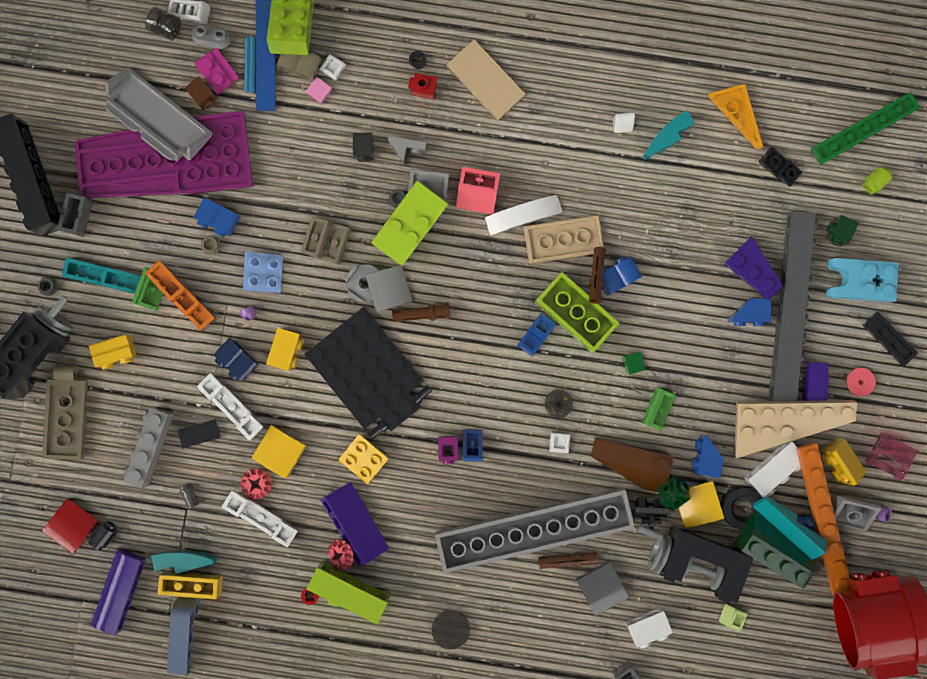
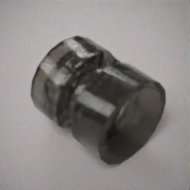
M153 7L147 15L145 28L152 33H160L164 38L173 41L179 34L182 21L176 15L167 14L166 11Z

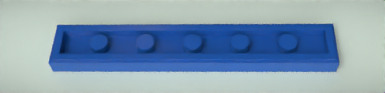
M255 0L257 111H276V54L270 53L267 43L272 0Z

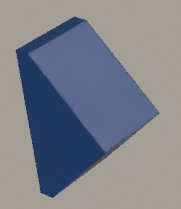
M463 429V461H482V430Z

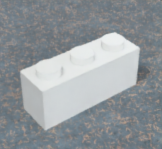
M793 442L782 444L744 477L745 481L762 497L772 495L775 492L776 486L787 482L792 472H797L801 469L796 445Z

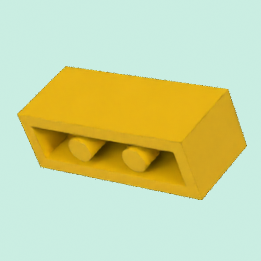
M165 571L159 575L158 595L217 599L222 595L223 575L185 572L176 574L172 571Z

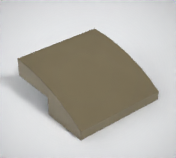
M312 217L300 253L340 265L351 229L327 220Z

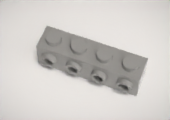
M150 408L146 411L143 417V421H145L144 426L137 434V445L130 454V458H132L130 465H127L124 470L125 483L139 488L149 486L174 413L159 408Z

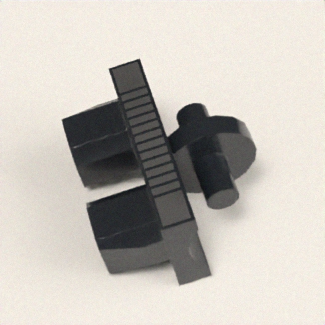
M638 497L635 502V508L632 510V516L648 517L641 518V524H648V528L654 529V524H661V519L659 518H667V515H670V508L662 505L659 498L654 499V508L647 507V498Z

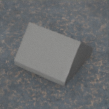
M833 494L832 506L837 526L866 532L882 509L881 505Z

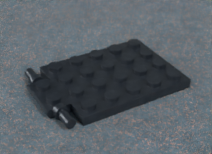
M362 307L304 354L363 429L377 418L381 419L377 423L378 426L368 433L371 439H374L382 431L385 432L388 429L393 431L421 408L419 404L423 401L422 399L432 392L427 385L420 392H415L411 396L409 392L424 380L365 307Z

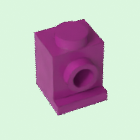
M458 436L438 437L439 461H443V464H454V461L458 460ZM447 446L452 448V452L449 454L445 452Z

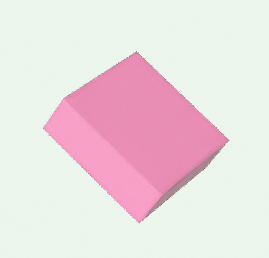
M316 77L305 92L322 104L333 89Z

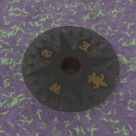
M557 389L551 391L546 396L544 406L550 416L563 418L571 412L573 400L568 392Z

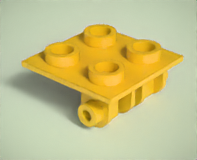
M359 433L339 458V461L368 484L389 458L387 454L378 449V446L375 447L374 443H370L364 435L362 436Z

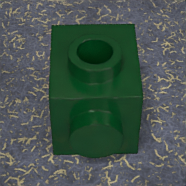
M843 215L837 216L833 222L829 223L826 232H828L826 239L831 240L830 243L838 247L850 243L859 223Z

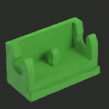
M144 267L132 303L157 311L163 293L145 274L150 268Z
M656 388L641 423L662 431L676 395L661 388Z

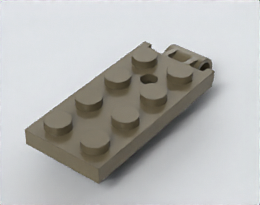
M56 364L53 370L54 378H48L46 385L42 458L83 460L88 379L76 380L78 377L77 365ZM65 398L70 399V403L68 405L64 403Z

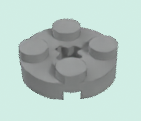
M369 264L358 265L352 268L346 277V288L349 295L359 302L369 303L373 301L369 287L361 288L362 284L360 281L362 279L366 280L365 275L379 270Z

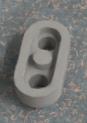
M203 25L196 26L192 30V38L196 44L218 49L226 48L230 44V35L226 30Z

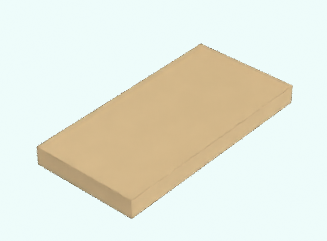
M475 40L470 42L446 64V67L497 121L526 95Z
M599 215L523 227L529 265L594 255L595 247H604Z

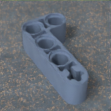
M178 596L172 607L169 628L168 674L189 675L192 662L194 618L199 610L200 598Z

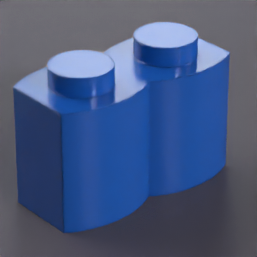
M204 197L193 218L198 220V225L206 229L208 226L215 228L214 233L222 237L225 235L231 237L241 216Z
M624 256L615 261V266L610 268L607 265L604 267V287L602 289L606 296L642 277L632 257L626 259Z

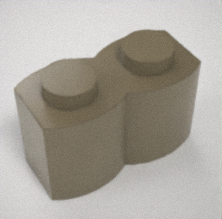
M309 50V55L281 54L277 66L287 73L313 82L317 76L322 59L313 50Z

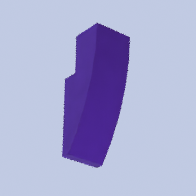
M808 361L802 392L804 401L828 399L827 362Z

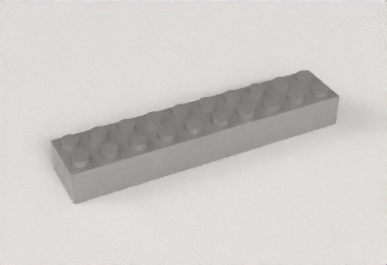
M619 488L435 532L443 572L448 573L630 530L635 527L626 490Z

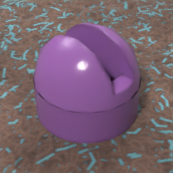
M253 305L239 312L242 318L247 321L256 317V310Z
M881 506L882 509L876 518L887 523L891 517L892 509Z

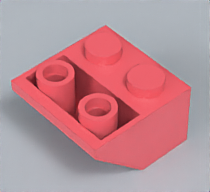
M462 167L456 208L492 215L500 173Z

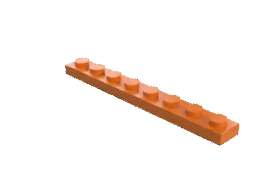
M813 442L796 447L816 532L827 540L826 553L822 557L831 594L834 595L836 591L848 590L846 578L850 577L818 444Z

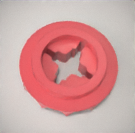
M262 469L247 471L240 482L241 491L244 492L246 497L253 500L265 497L272 487L269 474ZM261 478L259 480V485L261 486V488L256 487L255 489L251 490L253 483H251L250 480L256 481L257 479Z
M343 540L333 541L328 546L330 550L327 553L330 556L329 562H332L333 568H337L339 571L349 569L353 563L351 547ZM339 553H340V554L343 553V555H341V557L338 558L337 555H338Z

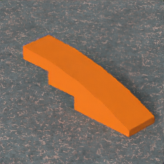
M160 260L145 272L162 293L200 331H203L216 319L202 302Z

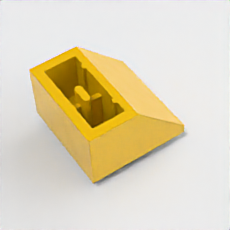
M837 438L820 449L822 453L821 459L827 466L831 467L833 471L831 474L837 482L855 486L866 473V470L846 439Z

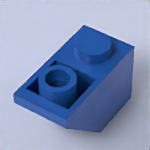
M767 299L746 300L728 318V323H734V326H746V323H753V326H765V323L771 322V299L769 301Z
M700 435L695 443L697 454L696 458L694 457L692 460L693 473L720 478L724 459L709 437Z

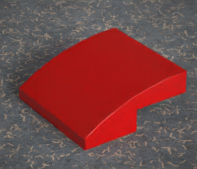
M67 498L42 532L74 555L99 521Z

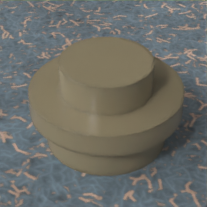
M207 236L202 240L201 248L204 253L214 255L219 252L221 243L218 238Z

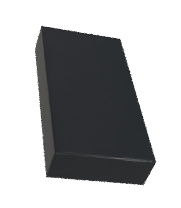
M216 419L177 430L182 449L221 438Z

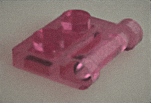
M880 433L870 454L866 457L865 463L870 466L874 465L893 475L898 481H902L918 451L885 433ZM879 454L901 465L900 468L896 469L877 459Z

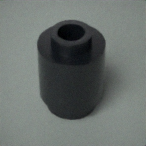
M101 521L91 534L88 542L89 545L99 551L106 548L117 534L116 525L110 521Z

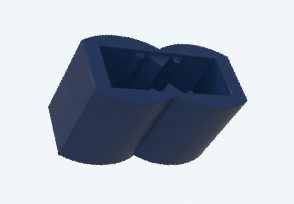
M228 338L213 354L216 357L215 362L222 368L226 367L230 371L228 373L229 376L235 381H244L259 366L232 338Z

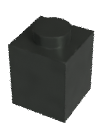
M372 132L353 133V157L358 159V162H369V159H374V137Z

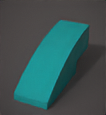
M688 110L675 117L657 134L643 155L644 160L677 144L681 140L679 134L695 124Z
M191 550L164 551L151 556L155 571L174 566L176 574L211 565L218 561L216 556Z

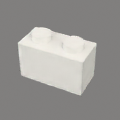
M661 607L625 622L636 648L648 647L651 645V642L657 639L658 641L665 640L669 637V634L673 633Z

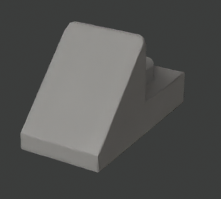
M392 136L388 137L390 146L404 165L407 151L417 156H420L421 153L426 154V142Z

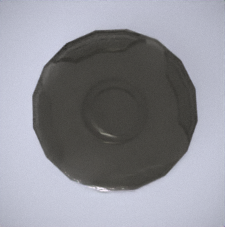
M449 609L442 611L435 617L432 624L433 639L444 649L454 650L460 648L466 643L470 634L468 619L459 611Z

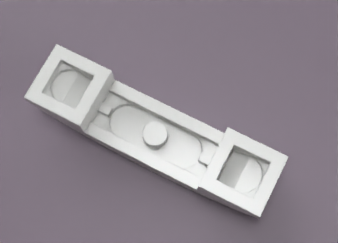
M553 195L500 211L485 217L490 236L536 220L562 214L563 211L558 196Z
M212 373L197 386L209 400H212L249 441L264 428L253 413Z
M233 490L221 506L236 517L239 516L266 532L272 539L287 548L298 532L292 525L270 510Z

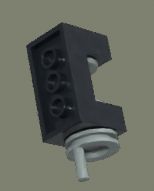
M62 295L52 309L40 305L38 307L39 311L34 313L22 312L0 340V396L3 399L24 398L35 385L29 377L48 353H60L70 341L71 337L68 336V331H72L73 327L58 314L69 299Z
M639 525L637 532L656 539L649 555L648 570L660 573L665 580L675 583V580L682 582V579L690 569L711 576L710 590L715 593V597L727 604H730L731 601L738 603L754 558L744 552L671 525L667 536L659 531ZM693 557L714 564V569L693 562Z

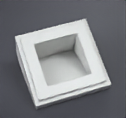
M635 113L616 114L613 118L614 132L633 131Z

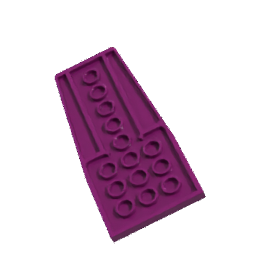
M237 111L193 117L212 132V137L190 161L184 156L178 161L174 159L168 160L141 138L139 131L134 132L130 129L77 140L74 145L80 195L86 198L185 195L254 187L245 112Z

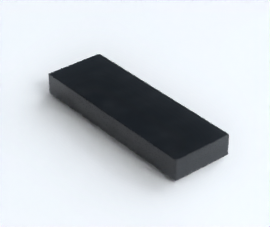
M875 312L862 325L901 366L908 364L918 354L879 312Z

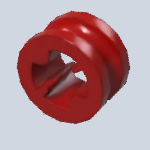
M305 588L301 593V599L306 605H313L317 602L319 595L314 593L313 597L315 599L312 600L311 598L308 600L306 592L310 593L311 591Z

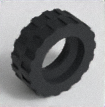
M740 486L729 489L722 496V501H720L725 522L734 528L742 530L754 511L759 513L753 508V504L762 499V496L751 488ZM741 498L747 499L752 505L751 513L743 518L738 517L733 511L734 503Z

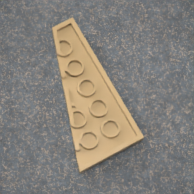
M855 400L737 402L734 456L737 459L856 421L857 402Z

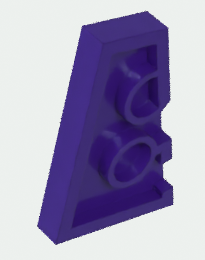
M752 236L725 262V266L768 301L782 288L780 280Z

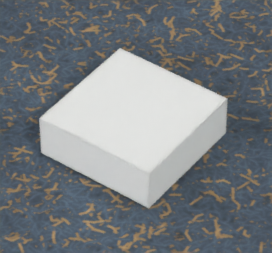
M329 54L319 70L336 81L346 67V64Z
M551 432L549 452L569 453L570 434Z

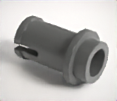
M190 483L179 487V494H182L187 509L199 505L192 490L194 487Z

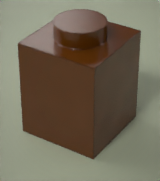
M199 76L184 88L202 110L212 107L217 99Z

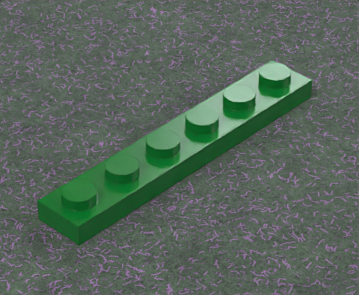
M909 92L810 150L819 165H822L918 110L920 106L913 94Z

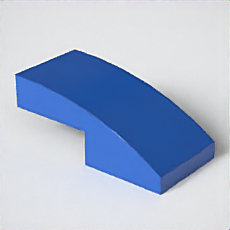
M540 313L517 346L532 357L553 330L556 323Z

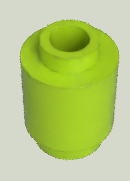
M878 166L864 179L862 186L871 195L878 193L892 180V173L887 167L882 168Z

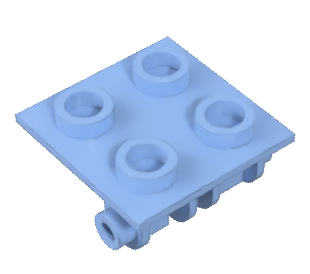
M245 251L243 290L281 293L283 255Z

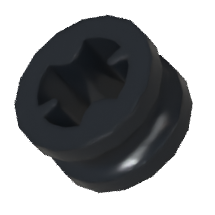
M414 51L409 56V63L414 69H422L426 65V57L421 51ZM415 56H416L417 58L422 57V59H421V62H422V63H421V64H419V63H415V64H414V63H413V62H414V59H413V58H414Z

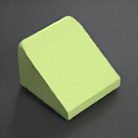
M725 604L719 622L727 627L741 631L748 613Z

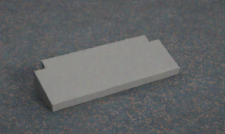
M129 67L105 81L106 95L109 97L105 106L106 111L134 132L139 131L141 138L168 160L174 159L178 161L184 156L190 161L212 137L210 130Z

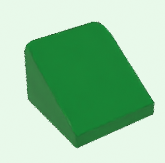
M641 352L622 356L627 375L646 370Z

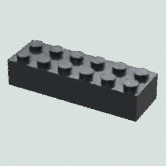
M12 113L0 117V156L3 157L5 163L3 165L4 171L11 180L10 188L18 199L16 201L17 207L23 213V224L27 230L43 236L58 231L57 227L61 215L28 123Z

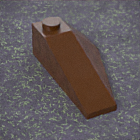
M598 438L594 439L591 457L642 489L658 492L657 488L667 482L674 458L669 455Z

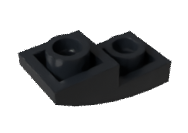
M770 147L758 161L767 171L788 187H791L802 174V171L791 160H786L774 147Z

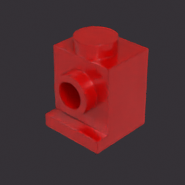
M415 73L414 78L410 77L408 89H411V95L434 100L438 82L437 76L432 77ZM423 82L426 83V85L421 87L419 86V83Z

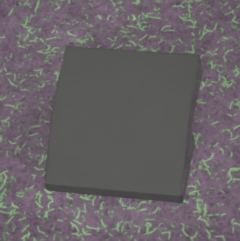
M610 561L576 578L595 616L629 598Z

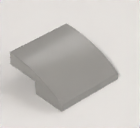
M401 265L365 275L376 312L413 302Z

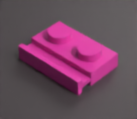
M214 48L212 52H208L194 63L217 95L233 85L236 80H239L237 74L217 48Z

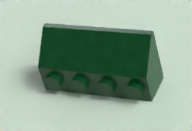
M754 511L734 541V544L741 551L802 589L805 588L815 573L816 558L810 559L764 516Z

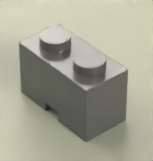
M66 193L63 204L64 210L60 216L57 230L84 238L93 201L83 196Z

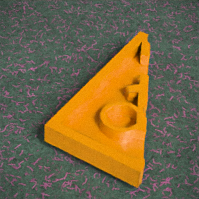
M741 84L709 93V99L756 150L762 149L763 144L746 85Z

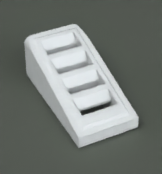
M170 0L167 16L194 23L207 24L210 6L202 1ZM180 4L179 11L176 13L177 5Z

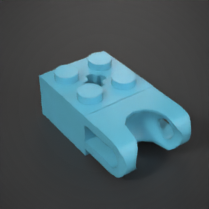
M843 258L828 260V268L838 271L842 275V283L839 287L828 288L826 290V297L880 303L895 302L897 298L899 263Z

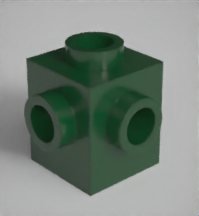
M675 476L657 488L660 503L673 511L691 499L688 484Z

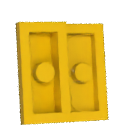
M271 425L252 459L287 479L306 445Z
M713 481L689 486L691 499L678 507L684 528L724 519Z

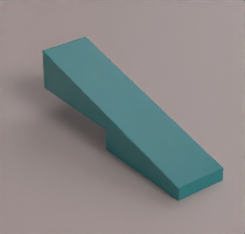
M67 257L61 275L135 294L141 278L140 275Z
M768 496L753 504V508L810 559L813 560L826 553L827 540L797 522V514Z

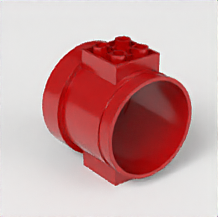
M884 570L871 571L872 575L855 573L852 574V578H846L848 590L836 591L834 593L833 612L839 641L850 667L855 671L865 668L866 674L874 679H890L919 674L917 666L927 664V594L918 579L914 576L898 578L897 575L890 574L889 571Z

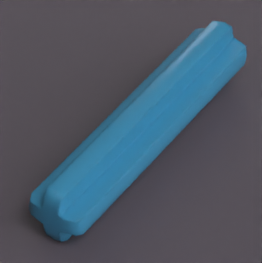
M255 37L245 38L244 90L246 93H255L256 91Z

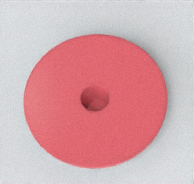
M856 368L847 377V387L856 396H867L875 388V377L866 368Z

